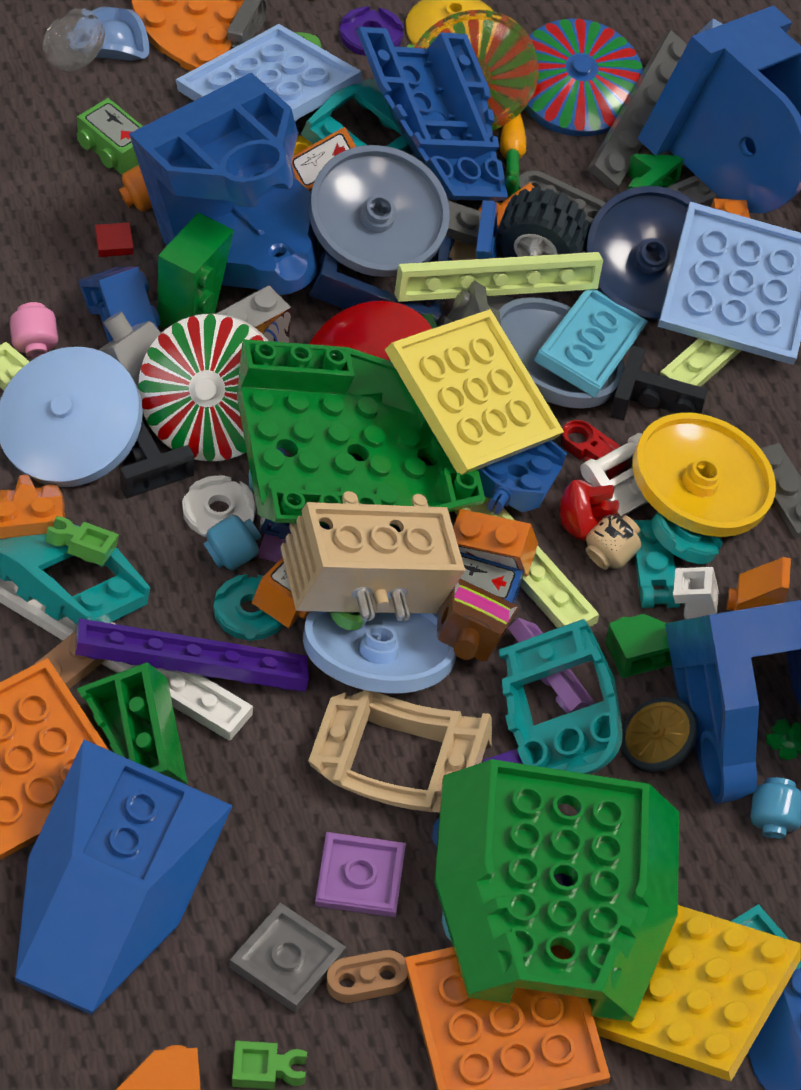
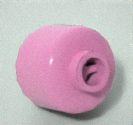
M25 303L20 305L17 311L11 315L9 320L11 341L14 349L18 352L26 353V356L29 358H36L47 353L48 350L53 349L57 345L56 317L53 311L46 308L42 303Z

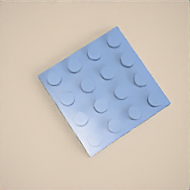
M280 24L176 79L178 91L195 101L252 72L291 107L295 122L302 116L320 108L336 91L349 85L363 83L362 71Z
M690 202L658 327L794 365L801 342V233Z

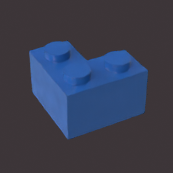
M114 267L78 280L90 314H100L108 342H111L113 338L103 322L121 311L131 327L150 321L158 329L157 326L160 325L159 314L156 308L150 305L146 293L149 291V284L145 274L139 271L138 267Z

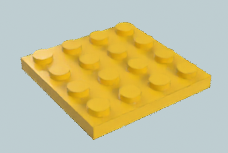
M678 905V916L633 1022L593 1016L598 1035L731 1082L801 961V943Z

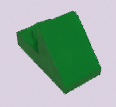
M633 154L627 174L633 180L627 190L641 186L668 188L680 179L684 159L675 155Z

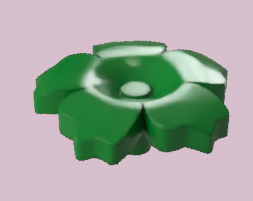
M785 718L782 720L777 719L776 725L772 728L775 734H766V744L771 746L772 750L780 749L779 758L786 761L795 759L798 753L801 754V724L795 722L791 728Z

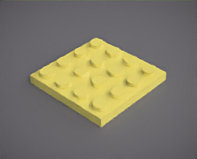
M491 309L392 342L385 349L456 472L461 475L554 440L564 432Z

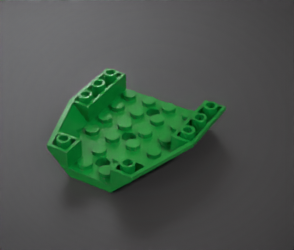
M243 340L237 400L259 516L277 523L297 524L296 520L298 516H302L301 511L307 502L343 504L342 496L347 491L357 495L359 504L412 506V497L415 494H421L427 499L428 507H447L448 512L480 505L485 502L479 470L467 472L463 475L456 472L391 361L349 347ZM278 448L290 451L293 457L284 456ZM348 453L358 454L362 457L364 461H356L355 458ZM420 455V457L428 459L433 466L426 465L417 456ZM319 522L320 525H328L325 522Z
M494 759L444 775L442 778L434 883L468 998L509 1004L515 988L590 998L592 999V1016L633 1022L678 916L679 811L648 783ZM560 804L571 805L577 811V815H564L557 806ZM559 873L566 874L572 878L574 885L562 886L555 880L554 875ZM556 945L563 946L569 950L571 958L559 959L552 954L550 948Z

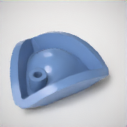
M99 7L92 10L77 26L71 42L73 51L91 57L134 61L145 59L149 55V41L146 28L139 15L131 9Z

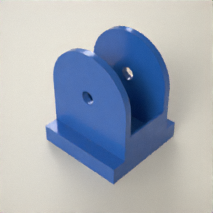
M774 5L693 35L637 138L655 156L670 151L675 156L683 158V164L721 199L747 200L749 213H767L789 203L801 192V46L787 34L792 21Z

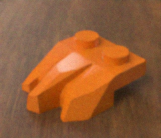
M26 474L19 475L15 491L0 490V539L46 534L47 528L54 526L56 516L65 518L64 499L57 485L47 484L42 488H35L29 475Z

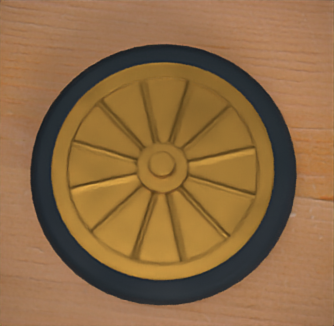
M671 697L654 698L642 703L630 713L623 724L622 752L632 766L642 771L660 772L673 768L690 754L696 743L698 721L695 713L686 703Z

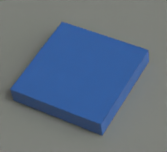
M483 200L476 248L477 259L498 258L499 252L496 248L497 242L495 237L498 221L497 203L495 201Z

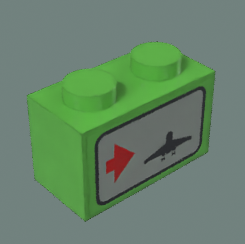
M107 98L77 116V139L84 149H92L98 154L102 163L107 168L113 167L123 175L126 171L139 165L129 133L143 126Z

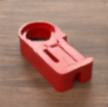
M572 420L563 427L564 432L561 435L562 446L578 459L584 458L585 462L590 459L597 460L621 447L585 421ZM572 433H580L587 438V441L575 443L568 436ZM629 459L604 472L605 474L607 473L608 479H613L628 465Z

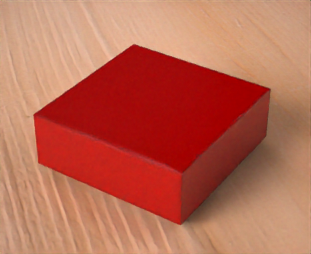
M130 222L95 225L99 257L133 255Z

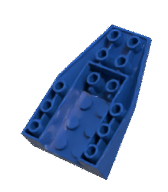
M83 740L28 858L15 981L92 1015L179 926L233 805L87 740Z

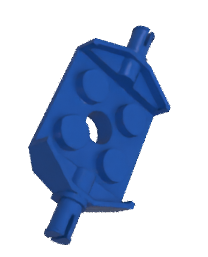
M551 440L477 469L479 470L484 496L491 498L487 503V509L492 513L495 508L494 514H499L503 510L504 505L510 506L519 512L539 508L561 471L567 453Z

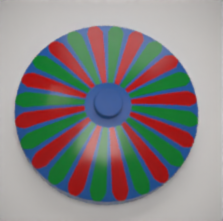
M585 19L553 21L531 33L527 37L531 41L530 46L517 56L516 60L531 51H535L537 56L533 62L513 70L515 72L532 65L539 66V71L535 75L513 79V81L533 79L538 82L537 86L530 90L514 88L515 91L529 93L532 97L529 102H520L524 110L543 127L561 134L594 136L609 132L643 72L640 58L632 45L613 29L598 22Z

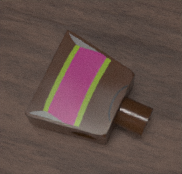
M460 578L438 610L437 638L440 642L453 647L454 653L461 659L469 660L474 657L480 661H487L506 633L519 606Z

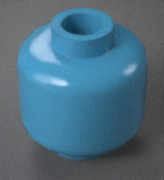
M232 514L207 530L206 537L208 541L203 544L219 569L225 566L226 569L233 571L259 554V547L256 541L262 537L250 518L243 522L239 516Z
M773 777L765 779L764 784L757 786L756 792L753 793L750 818L754 826L763 829V836L783 839L786 838V833L794 832L800 828L801 790L796 788L795 782L785 778Z

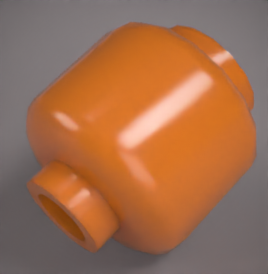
M139 165L123 173L122 183L124 187L118 190L128 208L135 205L142 212L153 208Z

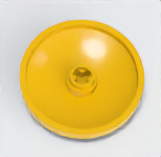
M675 413L659 418L645 429L633 453L632 467L634 477L646 500L665 518L689 531L715 537H728L745 533L756 527L763 520L774 501L776 492L775 476L771 464L763 451L741 430L718 418L697 413Z

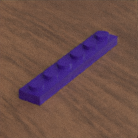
M79 618L76 628L75 655L86 656L91 659H105L124 662L129 665H141L148 662L155 668L167 671L186 672L209 678L217 677L240 681L246 684L254 683L278 687L283 690L291 689L305 692L309 681L307 655Z

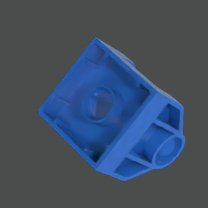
M252 72L129 133L163 242L166 246L199 212L234 230L222 285L261 290L269 285L278 295H284L301 290L312 282L317 275L318 269L315 257L318 239L309 218V198L311 192L295 178L291 164L298 135L293 112L286 102Z
M801 600L665 623L677 698L686 703L693 710L697 718L698 737L693 748L711 799L716 804L733 802L756 792L757 789L756 748L759 702L751 657L786 651L792 689L801 710Z

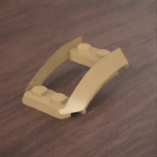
M363 690L351 696H347L345 692L330 698L308 761L310 766L333 784L358 795L401 808L440 813L443 776L482 762L485 749H492V718L490 714L485 713L482 714L481 718L462 716L460 711L415 705L389 697L380 692ZM367 721L386 728L442 742L428 790L389 784L351 771Z

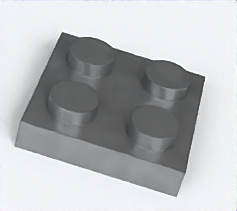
M279 903L230 959V969L294 1013H297L326 979L328 969L332 963L346 955V946L282 903Z

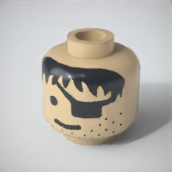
M614 514L606 515L587 534L586 542L588 547H586V552L593 562L602 569L607 570L609 567L620 569L641 548V541L638 536L640 528L626 515L622 518Z

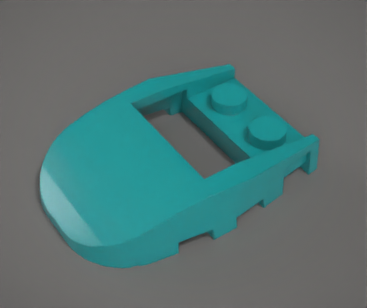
M375 79L363 80V83L349 85L336 91L307 121L301 133L308 141L315 144L343 128L342 124L330 115L333 110L341 108L347 101L354 99L360 107L370 110L377 115L382 125L397 131L401 135L387 145V147L401 150L410 155L413 153L401 134ZM348 131L356 147L366 146L364 142Z
M46 534L0 539V578L3 581H13L18 586L16 593L26 602L35 599L46 606L45 614L57 621L67 617L76 625L79 618L110 623L148 604L150 586L118 548H115L103 565H106L115 573V577L71 596L51 576L43 571V569L74 556L67 553L69 546L49 544L45 541Z
M585 619L499 649L500 658L506 661L508 677L502 679L503 695L506 696L508 715H505L508 730L513 732L519 746L517 751L523 764L592 774L613 760L621 747L623 738L616 684L592 629ZM592 661L596 669L604 701L534 725L523 685Z

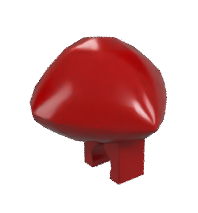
M573 480L566 487L561 497L559 514L561 525L572 537L586 541L587 534L603 519V516L618 514V500H605L613 498V484L593 487L583 480Z

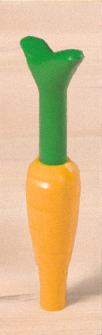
M514 99L510 100L511 102L520 105L519 101ZM507 110V115L510 119L503 124L500 137V152L506 159L505 184L507 198H509L519 190V159L526 153V134L521 113L515 115Z

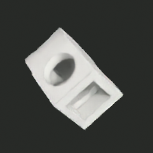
M713 567L676 568L673 597L675 604L685 603V619L717 614L719 590Z

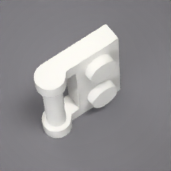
M642 433L633 435L628 439V443L597 460L590 459L580 466L583 478L588 483H591L593 487L613 484V498L605 500H618V514L614 515L619 517L627 515L648 503L636 483L633 468L611 480L608 479L604 472L633 457L635 447Z

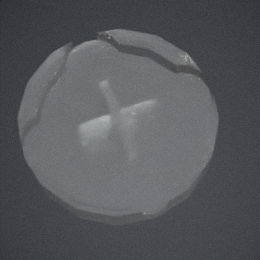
M84 8L72 9L66 12L67 16L61 20L57 18L53 21L45 33L42 45L46 58L54 67L62 71H75L88 65L103 47L105 39L104 25L92 11Z

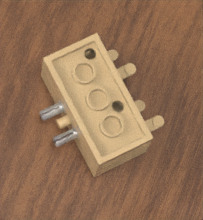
M347 491L342 496L343 504L307 502L301 511L302 516H298L296 520L297 524L290 523L289 529L291 534L286 536L287 543H282L280 548L296 611L360 612L361 618L364 621L372 620L375 617L374 613H396L398 621H406L410 618V613L436 614L465 572L447 507H428L427 499L421 494H415L412 497V506L359 504L357 495ZM319 522L327 523L330 526V529L326 530L322 528ZM390 524L397 525L400 528L401 532H398L395 528L390 526Z

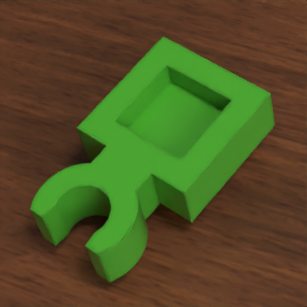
M56 516L54 526L47 528L45 541L55 546H69L68 554L82 558L86 562L103 566L117 547L119 534L83 522L78 527L69 519Z
M235 1041L232 1087L275 1090V1078L283 1079L292 1086H302L305 1084L306 1072L294 1071L290 1067L294 1064H306L307 1052L293 1049L285 1053V1055L277 1054L278 1043Z

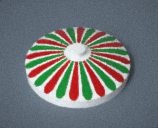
M224 314L191 316L165 329L148 349L141 365L138 384L143 414L157 437L172 450L189 445L194 454V459L201 461H222L247 452L237 400L242 342L244 339L268 341L260 331L249 323Z

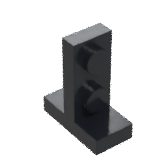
M632 346L614 397L610 417L624 421L631 400L639 402L643 407L649 409L658 407L672 411L674 414H702L708 392L707 388L643 371L642 367L646 349Z
M142 421L138 438L129 452L132 464L120 468V489L126 499L194 476V454L189 445L161 454Z

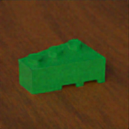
M198 212L158 255V314L160 327L167 329L174 323L191 316L215 314L234 234L233 229Z
M146 662L77 688L81 697L86 700L92 710L93 717L98 726L103 729L111 743L109 745L114 753L183 784H188L167 677Z

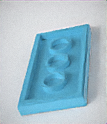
M596 289L585 290L539 350L534 361L595 398L639 337L648 321L629 309L616 304Z

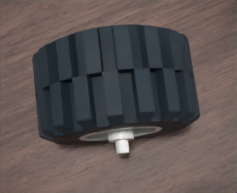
M539 187L532 188L531 191L527 189L521 190L518 195L515 194L510 199V202H508L495 235L496 248L499 253L503 254L502 258L581 253L590 227L589 221L586 220L587 215L584 210L578 209L579 204L576 201H570L567 199V195L563 193L557 194L553 189L546 188V190H541Z

